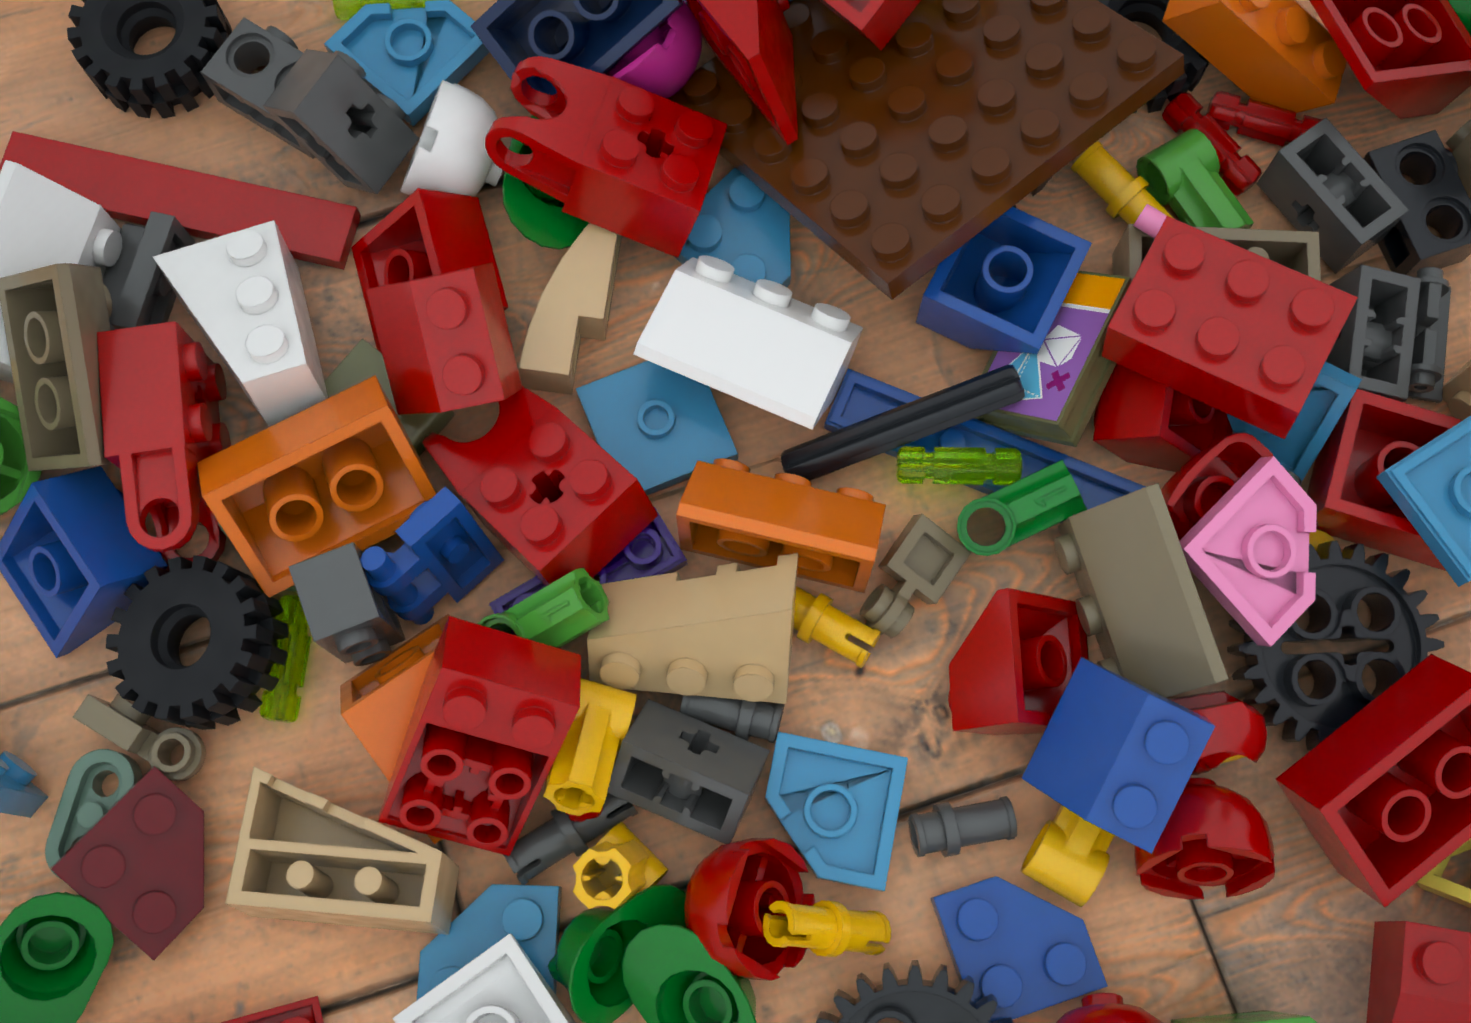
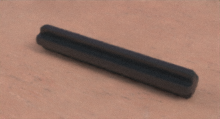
M1005 365L784 450L781 454L784 473L799 475L810 481L1021 401L1025 394L1019 374L1013 365Z

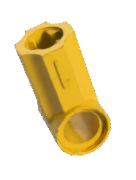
M581 678L580 708L547 776V784L543 797L549 799L555 805L556 810L576 816L590 812H601L606 800L617 751L619 752L622 740L628 732L637 694Z
M1061 805L1054 820L1047 821L1035 838L1020 871L1077 906L1082 907L1090 899L1106 871L1110 855L1106 851L1115 835L1084 820Z
M620 822L595 846L584 852L573 865L576 873V884L573 893L589 909L596 906H608L616 909L635 894L650 886L657 885L669 869L623 822Z

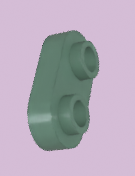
M98 749L83 755L74 764L69 773L45 846V857L50 870L143 776L139 765L130 756L114 750ZM115 773L119 780L118 788L112 795L105 796L102 790L103 781L108 775Z

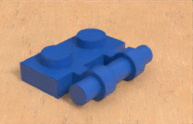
M446 486L430 500L420 504L411 513L409 519L395 531L404 542L394 553L385 552L381 547L373 546L366 549L360 558L368 583L374 591L381 596H387L390 608L400 618L410 620L417 625L426 624L432 619L434 614L433 606L447 593L458 603L504 561L463 503Z

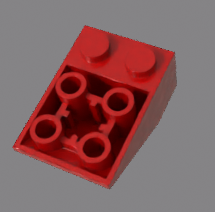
M449 616L428 666L378 822L510 856L580 708L581 655Z

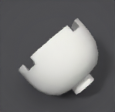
M444 80L441 81L400 190L402 193L410 196L420 188L475 197L485 182L493 186L497 185L503 170L492 161L485 148V137L493 122L497 120L495 111L482 97L456 83L451 84Z

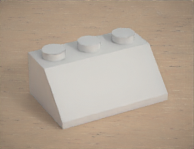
M5 160L0 172V278L60 263L101 267L102 278H104L107 267L115 265L121 254L122 236L120 234L121 228L101 205L19 163ZM0 303V380L14 383Z
M702 255L698 259L692 257L674 271L643 330L633 355L813 430L839 391L863 327L849 322L851 316L840 308L824 303H817L814 307L791 298L792 291L784 285L766 279H759L756 283L733 274L735 269L731 264L712 256Z

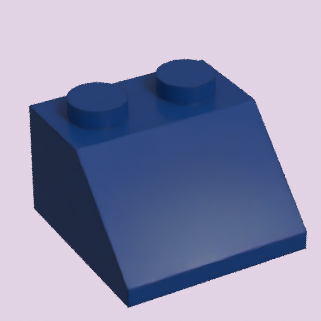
M1011 207L939 263L923 294L916 323L970 349L1038 354L1092 243L1015 207Z
M101 466L32 482L0 541V572L56 658L69 654L113 624L114 621H111L116 607L127 611L132 600L125 596L124 593L132 583L145 588L149 584L144 575L146 571L154 566L165 570L168 567L162 558L161 552H153L143 547L130 534L126 523L123 493L115 488Z
M1081 657L1022 775V779L1084 820L1152 854L1215 725L1208 718Z

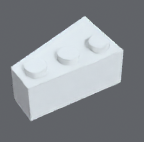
M274 220L153 256L184 308L199 326L206 339L221 357L268 426L275 425L328 398L299 269Z

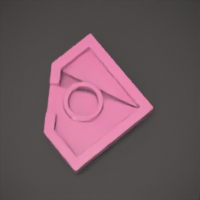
M1274 456L1261 457L1179 541L1188 567L1258 646L1271 647L1315 601L1316 573L1309 572V533L1316 532L1317 505Z

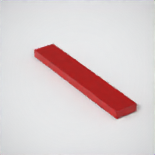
M12 131L0 163V172L5 160L19 163L101 205L113 219L146 226L151 211L175 216L190 236L203 239H213L274 220L294 259L343 270L361 218V214L356 206Z

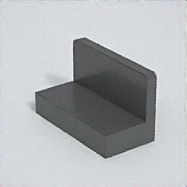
M151 211L146 227L130 223L122 226L120 231L122 236L120 257L115 265L106 269L103 284L108 288L112 299V313L109 318L111 330L168 322L177 295L153 256L195 244V240L175 216Z

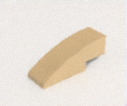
M589 223L560 260L541 294L527 330L518 367L523 387L572 395L581 338L606 340L621 246V235Z

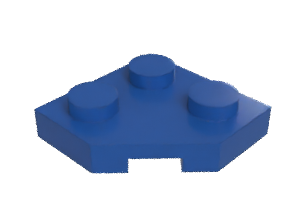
M997 876L930 898L959 981L961 982L968 975L974 979V991L971 1000L976 1003L990 994H993L997 999L998 1005L990 1018L991 1022L1009 1017L1013 1020L1108 986L1083 919Z

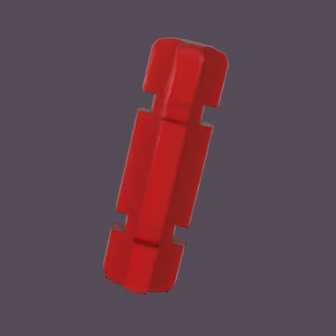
M1217 91L1214 94L1206 113H1209L1224 130L1228 131L1230 125L1237 127V134L1282 147L1285 141L1291 143L1322 121V119L1304 115L1302 120L1295 118L1296 112L1252 99H1248L1247 104L1240 102L1241 96L1225 91Z
M1181 93L1165 107L1162 113L1163 119L1176 133L1181 130L1186 132L1189 129H1197L1204 133L1216 150L1219 159V171L1224 175L1222 177L1223 181L1234 195L1239 196L1246 192L1260 178L1262 174L1261 168L1248 155L1241 157L1238 154L1242 148L1209 113L1205 116L1200 113L1204 107L1190 93Z

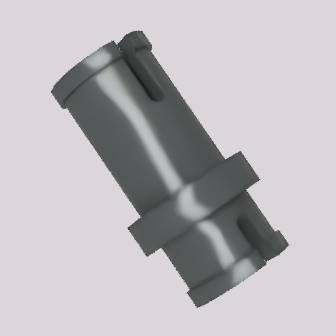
M683 695L680 712L711 726L733 731L735 736L747 741L752 736L775 743L785 704Z
M1007 796L1000 797L998 800L952 808L949 802L933 805L932 812L910 814L908 818L911 842L917 857L941 851L944 857L960 854L961 847L1002 839L1011 840L1017 837L1015 812Z

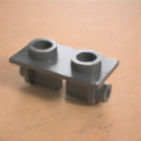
M1424 267L1417 271L1416 277L1421 279L1408 398L1440 403L1442 402L1451 287L1449 286V281L1443 278L1444 271L1442 269Z

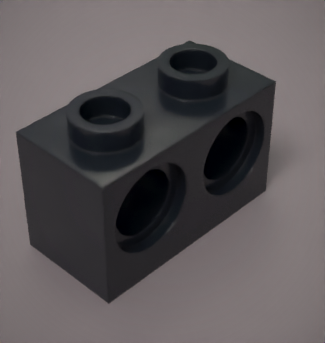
M1433 130L1369 151L1363 159L1409 209L1402 219L1378 243L1390 270L1417 277V271L1421 268L1436 267L1442 269L1464 261L1471 254V200L1458 176L1456 159L1448 149L1444 148L1437 131ZM1402 174L1412 178L1415 184L1408 182ZM1427 226L1436 229L1442 238L1433 235Z

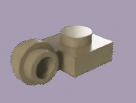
M924 514L913 515L878 566L898 582L892 589L881 584L866 599L860 610V615L867 620L866 625L881 631V634L885 633L890 638L897 636L913 616L914 607L908 603L912 594L916 595L926 604H937L971 552Z
M88 694L73 716L74 719L124 750L135 753L147 760L151 767L155 766L170 781L188 780L196 775L204 764L206 749L199 735L182 727H173L161 733L146 724L151 716L131 707L134 702L122 698L120 694H117L111 703ZM182 744L184 747L183 758L180 762L173 765L171 753L177 745Z

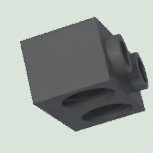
M243 18L202 69V76L220 103L314 159L315 156L263 107L264 103L302 56L303 52L298 50L295 42L278 28L268 26L264 30L248 19ZM266 66L262 71L251 74L256 68Z
M354 542L291 565L289 570L314 642L345 664L353 661L355 666H364L388 657L392 653L390 646L406 639L397 614L388 604L387 596H381L369 585L366 572L360 562L363 552Z

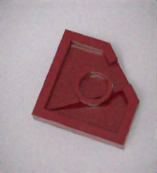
M152 766L51 867V870L80 896L98 905L109 922L152 960H155L204 908V811L155 766Z

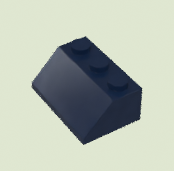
M498 0L470 27L511 80L512 74L519 62L536 56L553 58L605 74L683 5L682 0ZM537 76L526 78L527 83L537 91L550 95L557 93L552 83L544 78Z

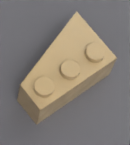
M798 553L778 556L777 565L741 571L737 562L718 565L716 575L681 580L679 573L674 572L601 584L610 602L608 604L609 620L593 628L588 633L589 681L620 690L629 689L685 696L694 695L750 702L786 704L793 643Z
M253 767L225 904L257 918L449 935L460 867L446 854L436 848L367 817L364 818L331 803L323 797L312 792H306L274 777L272 774Z

